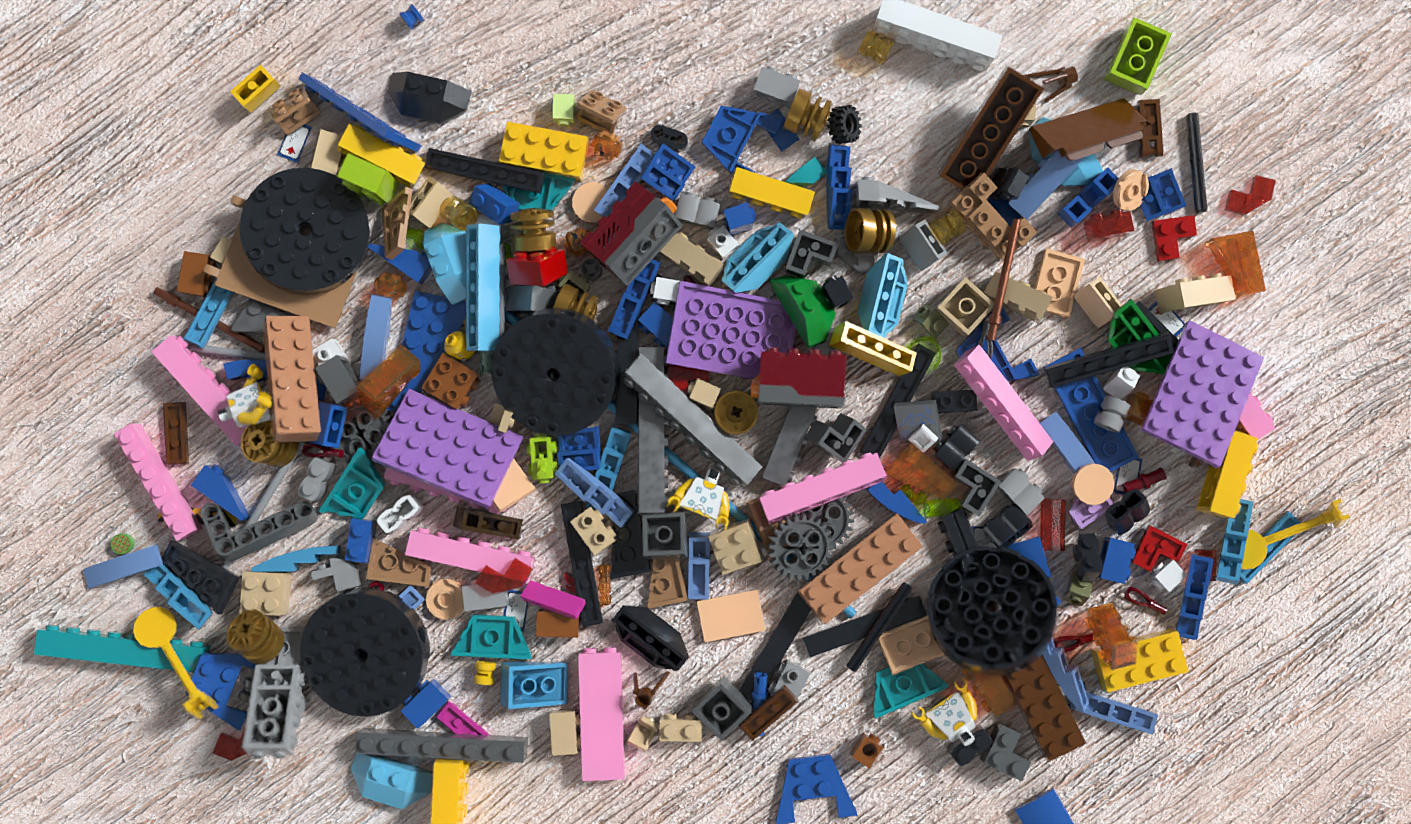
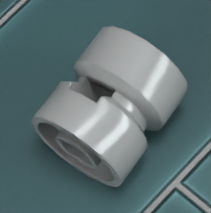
M1106 395L1101 404L1103 410L1097 413L1094 423L1101 428L1119 433L1124 423L1122 418L1127 417L1131 405L1118 398Z

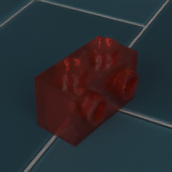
M1123 209L1111 211L1110 215L1103 216V213L1090 215L1091 218L1084 222L1087 242L1125 236L1135 231L1131 211L1123 212Z

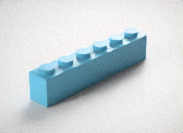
M467 225L466 351H495L500 341L499 226Z

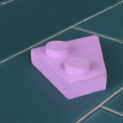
M1076 497L1068 514L1081 530L1105 514L1106 510L1114 503L1109 498L1101 504L1090 505L1083 503Z

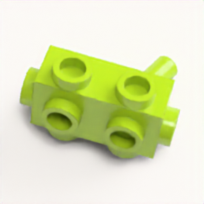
M542 433L535 434V438H530V443H527V455H531L528 473L529 476H532L533 480H538V484L551 483L550 479L555 478V473L558 470V462H554L553 453H557L556 441H552V437H547V434ZM544 444L546 446L545 452L539 451L540 445Z

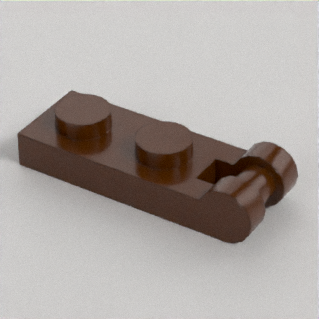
M1160 99L1139 100L1137 102L1138 112L1147 120L1141 124L1145 129L1142 131L1143 137L1140 139V157L1148 158L1149 155L1162 157L1164 149ZM1154 141V147H1149V142Z

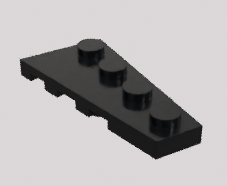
M635 490L617 493L622 500L635 510V513L623 527H619L613 521V531L616 534L613 538L616 542L612 544L610 579L651 571L649 559L643 556V526L641 516L638 514V501Z
M170 540L161 559L178 576H181L187 582L186 584L191 589H194L200 595V598L213 608L212 610L216 614L222 615L240 576L179 542Z

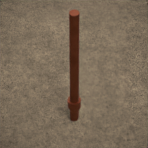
M1013 219L993 312L988 320L990 326L987 340L995 341L998 326L1001 325L1002 317L1000 315L1021 224L1019 219Z
M156 287L153 292L154 295L164 299L168 305L174 308L178 307L193 316H196L199 309L184 302L180 296L174 293L170 294L159 287ZM221 321L218 322L216 326L218 330L259 352L265 350L264 345L241 332L234 333L231 330L232 327Z

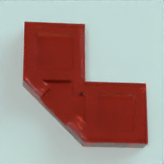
M1256 175L1253 177L1249 194L1230 190L1225 211L1246 215L1272 199L1276 180Z
M515 558L504 575L486 565L475 583L494 595L522 588L534 569Z
M246 726L241 739L223 732L220 733L212 753L231 761L248 754L242 745Z

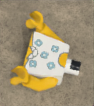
M251 364L249 366L247 374L251 377L247 378L243 387L227 396L229 406L217 410L222 422L234 418L237 427H244L271 420L269 411L271 396L263 392L259 382H256V379L259 380L263 377V372L257 365Z
M709 469L705 480L699 477L688 479L677 488L666 504V507L670 503L676 506L674 512L681 506L716 521V529L718 524L721 523L725 526L724 531L727 530L730 504L728 494L723 491L724 488L716 485L720 473L715 470Z
M962 677L964 686L958 687L956 681H954L956 689L961 690V693L955 692L926 713L922 707L917 706L921 711V715L916 717L911 712V716L914 719H919L920 724L931 736L941 740L948 739L951 743L960 739L967 746L975 739L970 731L976 727L974 720L977 718V707L970 690L966 688L967 681Z

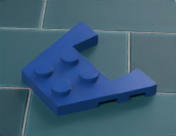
M720 106L702 144L732 176L736 167L755 173V171L737 162L754 127L757 125L775 135L784 117Z
M1002 306L1000 315L1002 317L1001 325L1010 321ZM983 322L955 350L959 358L965 351L978 345ZM985 338L982 349L987 354V340ZM996 338L995 341H992L993 356L991 361L1007 381L1040 375L1031 358L1012 368Z
M201 653L191 680L197 690L204 692L215 700L219 707L213 709L209 706L206 709L241 731L247 711L228 706L227 703L241 667L255 669V665L258 664L248 661L239 653Z
M830 754L788 759L776 824L795 823L793 801L836 796L839 818L857 816V811Z

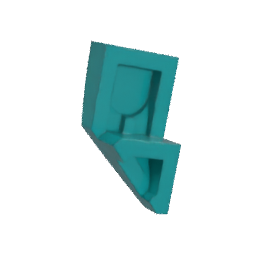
M813 157L785 182L806 189L809 185L812 186L827 174V170L816 157Z

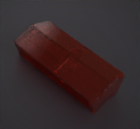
M1043 499L1041 501L1040 539L1044 551H1065L1066 499Z

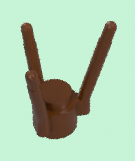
M1073 66L1025 74L1024 76L1033 78L1057 74V76L1042 81L1043 84L1058 81L1060 85H1063V87L1044 99V102L1047 103L1065 90L1072 88V83L1078 81V73Z
M667 671L653 689L648 687L639 689L637 673H633V694L636 695L635 702L639 707L646 710L650 706L654 695L667 679L670 672Z

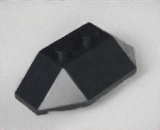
M408 71L392 73L388 88V94L401 115L443 124L466 112L472 93L471 90L448 80Z
M623 605L613 617L612 623L615 625L620 640L652 666L672 669V671L678 672L688 660L689 655L680 632L648 607Z

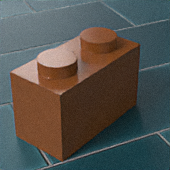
M184 251L177 292L206 298L213 283L211 281L212 276L204 272L205 265L216 267V261L210 255Z
M545 608L537 611L536 637L578 638L580 636V614L575 620Z

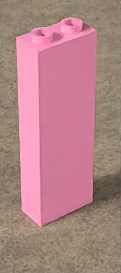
M605 647L604 651H596V648H584L583 652L578 654L582 781L624 780L625 746L621 650H616V647Z

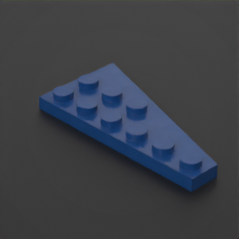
M303 72L298 79L305 83L304 88L314 94L318 92V97L327 103L333 102L332 107L342 113L346 111L348 118L355 122H360V126L370 132L373 131L379 139L385 142L388 141L396 147L400 144L419 152L422 145L406 138L405 134L390 127L389 124L365 109L353 104L352 101L336 93L335 90Z
M419 291L414 292L387 407L388 411L397 412L409 389L418 393L423 391L422 386L442 353L446 354L444 349L446 337L455 331H459L464 325L466 302L462 301L452 305L446 297Z

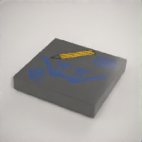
M936 400L894 404L900 443H911L908 437L922 424L938 437L937 441H941L942 434Z

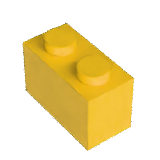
M260 64L230 92L244 108L252 113L277 91L281 85Z

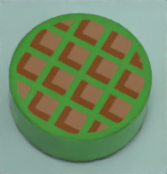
M126 533L117 534L111 540V548L117 554H127L134 547L132 536Z

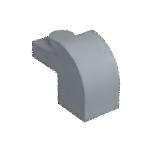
M343 557L329 559L331 567L328 563L316 566L317 571L311 572L312 580L333 575L337 591L362 585L356 565L352 561L345 560Z

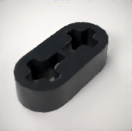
M656 125L651 130V139L659 146L663 143L676 152H682L688 146V138L683 132L664 125ZM662 130L663 135L667 136L668 139L661 137L660 140L657 139L655 132L659 133ZM681 137L684 145L676 146V142L672 141L671 138L678 140Z

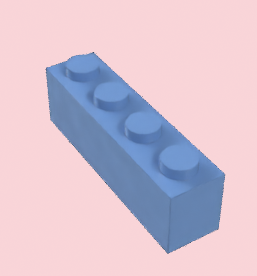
M1058 150L1054 151L1055 153L1049 159L1046 157L1037 165L1040 169L1035 174L1031 172L1028 175L1029 178L1018 199L1011 200L1008 204L1027 220L1084 158L1069 161L1066 157L1061 158Z

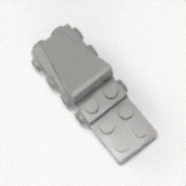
M281 628L284 631L285 641L280 653L270 662L255 665V672L252 676V692L249 696V711L246 717V731L242 741L243 749L252 758L262 759L264 756L285 758L286 755H293L294 748H297L298 737L296 730L300 726L301 716L308 702L302 694V686L306 684V677L302 671L300 644L304 628Z

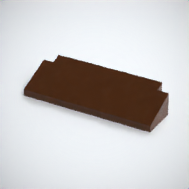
M1125 98L1034 125L1029 128V131L1042 159L1058 150L1061 158L1066 157L1069 161H1075L1102 152L1104 144L1112 149L1140 140L1143 137L1142 131L1145 129L1141 124L1147 120Z

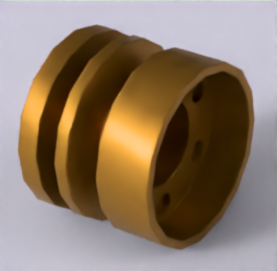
M799 88L783 129L796 133L800 126L805 127L803 137L806 138L809 130H812L814 132L811 140L815 142L825 128L830 115L832 101L827 99L822 108L819 106L822 100L821 96L818 97L814 104L810 103L812 93Z
M527 208L511 213V220L520 221L512 223L511 228L521 230L520 233L512 235L513 249L516 251H538L553 246L556 247V233L546 230L547 227L553 226L555 222L553 220H545L553 217L554 211L542 208Z
M852 209L848 214L845 224V240L848 249L851 252L863 253L869 251L871 253H887L891 250L896 236V223L892 212L879 209L872 211L869 209Z
M565 284L553 308L573 310L594 321L599 297L593 295L588 302L589 293L585 292L578 299V288Z
M732 390L720 397L716 403L714 414L716 422L722 430L738 435L746 433L753 428L757 421L758 408L756 401L750 394L741 390ZM733 406L742 409L739 417L731 414Z
M269 420L255 425H248L241 436V450L248 460L273 467H284L291 463L299 449V442H273L272 423Z
M255 609L246 610L238 614L230 623L226 634L227 643L230 647L254 664H265L272 661L282 650L285 641L284 631L261 611Z

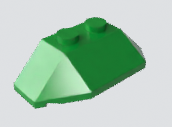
M791 275L771 279L769 281L770 285L807 348L825 343L836 313L817 281Z
M1130 298L1114 311L1107 340L1112 347H1117L1155 336L1159 333ZM1172 354L1128 367L1134 371L1164 374Z

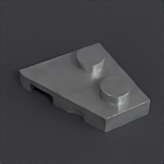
M250 298L231 330L234 333L251 332L252 334L263 333V324L266 316L288 315L268 304Z

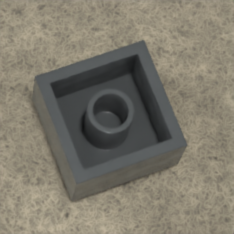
M336 355L316 367L318 372L316 376L322 385H326L329 390L327 395L333 403L349 405L368 394L347 358Z
M684 512L642 514L643 556L646 559L688 558L687 516Z
M723 675L694 703L692 712L722 740L751 714L753 704Z

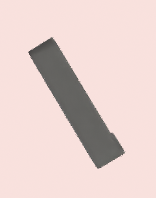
M302 501L233 533L226 515L217 504L210 502L201 508V517L214 549L226 562L235 561L311 526L318 519V513L312 504L308 501ZM310 511L307 516H302L304 512ZM217 512L214 517L210 518L212 513ZM286 520H291L289 524L283 525ZM224 529L222 534L217 535L218 531ZM271 529L268 534L263 535L265 530ZM247 538H251L248 543L243 544ZM227 547H231L230 551L224 553Z

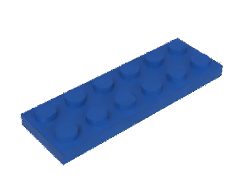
M1079 348L1059 358L1058 360L1044 366L1043 369L1045 371V367L1079 358L1085 355L1082 349ZM1096 376L1054 387L1072 424L1095 464H1100L1112 472L1139 458L1123 426L1119 433H1115L1101 428L1094 423L1097 413L1103 410L1101 404L1106 396Z

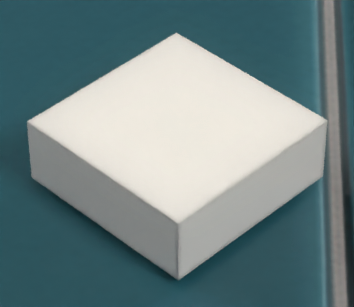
M924 424L908 437V440L922 453L938 439Z

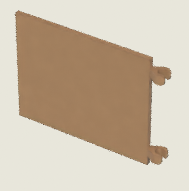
M233 196L231 199L233 206L242 209L247 201L238 196ZM240 222L221 270L211 265H205L204 272L207 275L217 278L215 283L217 287L298 316H309L310 320L335 329L357 274L356 272L347 282L325 293L300 295L279 289L263 279L249 261L240 238ZM304 228L301 230L300 234L303 236H308L309 234H311L312 230L310 228Z

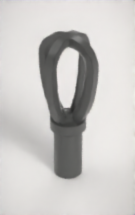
M988 317L983 319L981 338L978 342V345L981 347L983 346L984 339L986 338L987 340L990 326ZM987 340V355L991 359L993 356V343Z

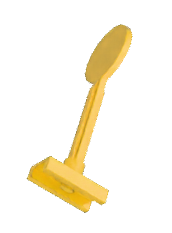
M1341 499L1332 501L1326 511L1320 513V516L1266 537H1262L1259 533L1249 529L1241 569L1249 570L1261 565L1267 555V545L1322 524L1332 523L1334 528L1343 526L1350 516L1349 514L1342 516L1341 510L1338 509L1342 503Z
M152 607L145 610L134 623L133 632L135 639L147 648L161 647L189 694L188 698L190 700L183 705L189 713L198 719H202L201 711L209 706L213 709L219 707L215 700L204 692L197 690L170 644L177 629L175 616L168 609L162 607Z

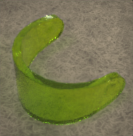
M931 336L915 338L907 349L910 350L915 343L920 341L930 342L937 348L939 359L933 367L935 371L942 357V349L939 342Z
M955 498L923 501L924 517H937L960 508V501Z

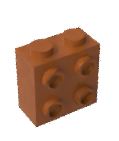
M442 353L423 384L422 389L455 409L461 410L462 407L465 408L471 399L469 395L472 390L475 391L479 387L481 375L447 354Z

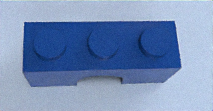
M1107 167L1057 214L1070 228L1074 227L1114 190L1119 178Z

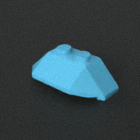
M1042 117L1035 125L1051 120ZM1029 131L1031 157L1039 164L1043 159ZM1055 152L1050 154L1047 158L1049 159ZM1095 154L1085 157L1061 185L1087 186L1103 171Z
M442 222L425 230L423 246L437 284L450 303L455 305L466 300L467 233L464 230Z
M780 222L775 224V226L755 231L727 259L722 282L735 293L758 289L787 260L794 237L793 232Z
M885 253L867 272L857 311L863 329L882 338H885L886 334L898 325L908 285L903 267V259L889 253Z
M355 754L351 770L362 797L404 809L431 793L433 771L382 755Z

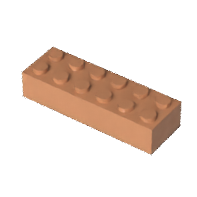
M266 316L263 324L268 390L271 396L270 412L273 442L317 441L321 429L309 316Z
M893 514L824 568L822 572H819L816 577H813L800 587L797 592L822 624H827L923 546L898 514Z

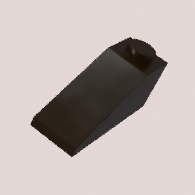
M457 506L453 527L519 540L523 519Z

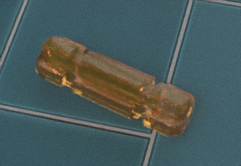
M608 564L599 565L601 605L611 604V579L609 576L610 566Z

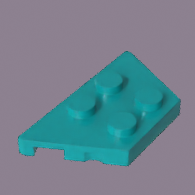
M545 173L541 194L507 186L502 187L506 195L520 203L518 210L527 208L554 210L575 183V178Z
M360 447L321 506L319 510L321 513L328 511L337 513L340 516L364 519L386 486L363 448Z
M473 614L458 643L451 652V656L532 659L531 651L515 616Z
M923 663L895 675H892L889 666L875 673L874 718L877 719L949 688V686Z

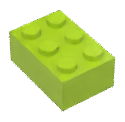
M1134 17L1125 28L1103 80L1141 96L1150 86L1172 33Z
M349 153L338 173V177L343 181L342 184L347 186L349 190L356 192L358 196L363 198L366 195L372 202L380 206L383 203L387 204L393 199L400 184L387 170Z

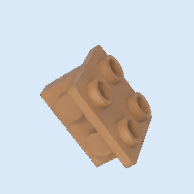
M304 87L292 90L289 93V97L284 100H277L270 109L274 122L279 124L286 135H289L321 113Z
M590 90L578 101L576 106L579 107L575 119L612 137L620 117L627 108L621 102L611 100L599 91Z

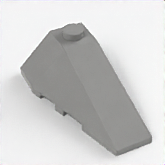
M862 177L861 180L858 179L856 182L854 208L935 214L939 209L938 205L880 181H873L874 178Z

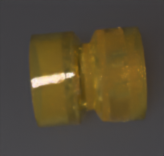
M869 29L857 53L866 58L871 56L872 61L883 66L895 41L887 37L881 39L879 33Z
M451 196L446 198L440 207L442 218L459 230L465 231L467 230V225H473L477 221L476 209L459 197Z
M951 209L943 214L942 219L937 218L929 223V226L943 246L951 241L952 236L958 237L967 231L963 219L955 209Z

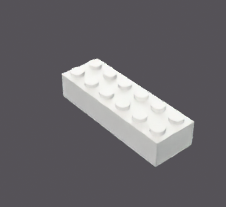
M883 0L872 29L880 37L886 38L888 36L894 38L900 44L908 43L914 45L918 50L932 51L938 57L946 56L952 58L956 63H966L980 71L987 70L995 59L1003 36L902 0Z

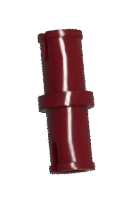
M1160 467L1147 474L1142 473L1138 478L1123 483L1122 486L1125 493L1136 488L1138 490H1147L1151 485L1166 480L1167 476Z

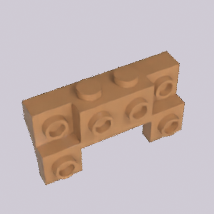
M980 173L970 184L956 193L948 203L965 221L964 225L979 236L977 238L979 242L984 246H988L1000 261H1004L1011 227L986 200L997 189V186L985 173ZM1024 217L1019 219L1021 224L1015 251L1019 247H1023L1037 233Z

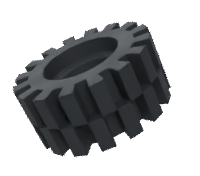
M852 105L832 108V112L829 115L830 118L827 120L830 122V125H827V128H830L829 135H833L831 139L837 144L856 142L861 134L859 128H862V124H859V121H861V117H858L859 112Z

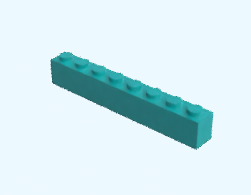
M46 625V628L37 629L34 655L174 670L161 647L147 648L142 646L135 639L134 634H128V637L121 636V632L113 631L108 632V634H100L101 630L87 629V632H83L78 627H67L65 630L59 629V625ZM172 638L170 644L187 672H194L201 653H209L210 646L203 645L202 641L182 643L183 639Z

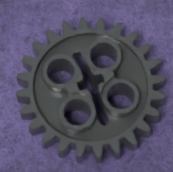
M361 400L359 404L353 401V407L345 405L348 409L339 448L334 449L343 450L344 456L342 459L345 458V463H349L357 452V445L361 443L363 450L374 465L372 457L393 416H386L388 410H381L382 405H375V402L369 401L367 404V401ZM369 415L370 422L365 424L364 419ZM351 425L353 427V432L350 435H348L347 429ZM379 432L380 439L378 442H375L374 435Z
M846 496L828 502L823 517L826 518L824 523L832 528L831 537L834 541L829 544L834 549H836V542L841 545L844 544L841 539L842 537L849 538L846 534L847 530L853 531L848 525L855 522L849 519V516L853 515L854 512L848 511L851 504L844 503L847 499ZM820 505L817 511L807 510L803 513L806 514V517L810 513L816 518V515H821L823 505ZM833 506L839 509V515L836 518H831L828 513L829 509ZM813 533L808 536V540L814 538Z
M801 512L799 518L795 513H792L791 520L785 516L784 524L778 521L779 529L772 528L775 535L768 536L772 540V543L766 545L772 549L767 552V555L772 557L769 560L772 565L775 564L774 569L780 571L782 576L787 575L790 580L793 579L794 575L798 581H800L802 575L808 580L810 573L816 577L815 570L818 569L822 572L821 565L829 564L825 560L826 557L832 558V555L828 553V550L834 549L829 544L834 541L831 536H828L831 534V531L825 529L827 527L826 523L821 522V519L818 517L814 518L810 513L806 517V514ZM795 532L793 539L788 540L789 534ZM814 532V538L808 540V536ZM793 553V557L786 561L787 555ZM813 553L812 558L806 561L807 555Z

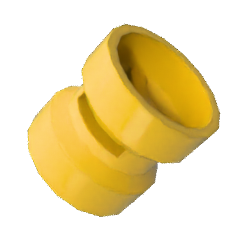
M476 661L475 669L477 671L473 683L494 685L495 677L493 676V671L496 669V663Z

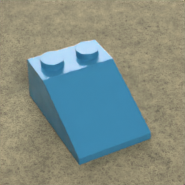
M502 662L500 704L508 709L568 704V662Z

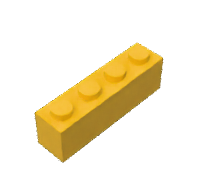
M356 124L354 126L348 125L337 148V151L345 155L349 153L387 170L398 182L411 189L414 188L425 165L419 156L409 155L403 152L404 150L401 147L389 145L376 137L375 134L372 136L366 133L363 127Z
M738 167L734 169L728 193L732 194L731 198L743 201L745 198L751 200L752 205L763 207L764 204L770 206V210L782 213V211L790 213L791 217L797 219L808 216L815 194L814 191Z
M844 322L834 327L829 345L897 376L912 372L916 352L849 322Z

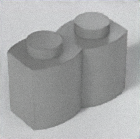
M685 192V194H680L675 216L682 223L712 230L715 227L720 204L716 203V199L705 197V200L699 199L696 194Z
M315 457L308 466L307 477L300 484L299 496L310 501H320L327 491V482L334 475L335 463L324 458Z
M1012 468L1001 479L1002 482L997 489L1012 504H1016L1025 515H1028L1044 499L1043 491L1035 483L1032 485L1027 480L1028 475L1022 469Z

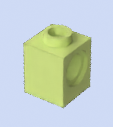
M553 94V121L558 123V126L567 127L570 124H575L576 99L574 94Z

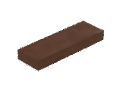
M186 402L163 403L166 465L189 464Z
M783 685L749 714L738 727L754 741L795 706L799 699Z

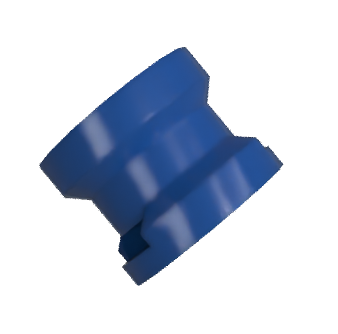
M413 4L409 5L408 10L399 13L411 30L414 29V25L418 22L422 23L425 21Z

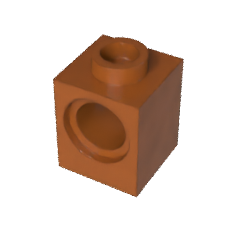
M863 733L850 754L854 759L870 769L883 749V746L880 744L881 740L872 733L869 736ZM866 744L873 745V750L870 753L862 752Z

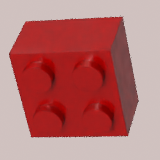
M554 246L545 250L516 252L513 257L506 260L510 284L545 286L568 273L564 249H555Z

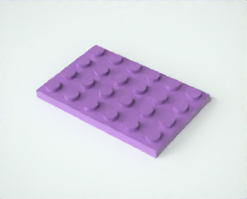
M679 281L665 363L753 380L760 373L761 351H765L766 348H778V352L786 353L787 349H792L796 327L779 300Z
M1190 320L1187 321L1141 431L1211 466L1220 467L1264 357Z
M409 389L378 445L372 461L490 509L523 441V436L507 430L506 433L498 431V425Z

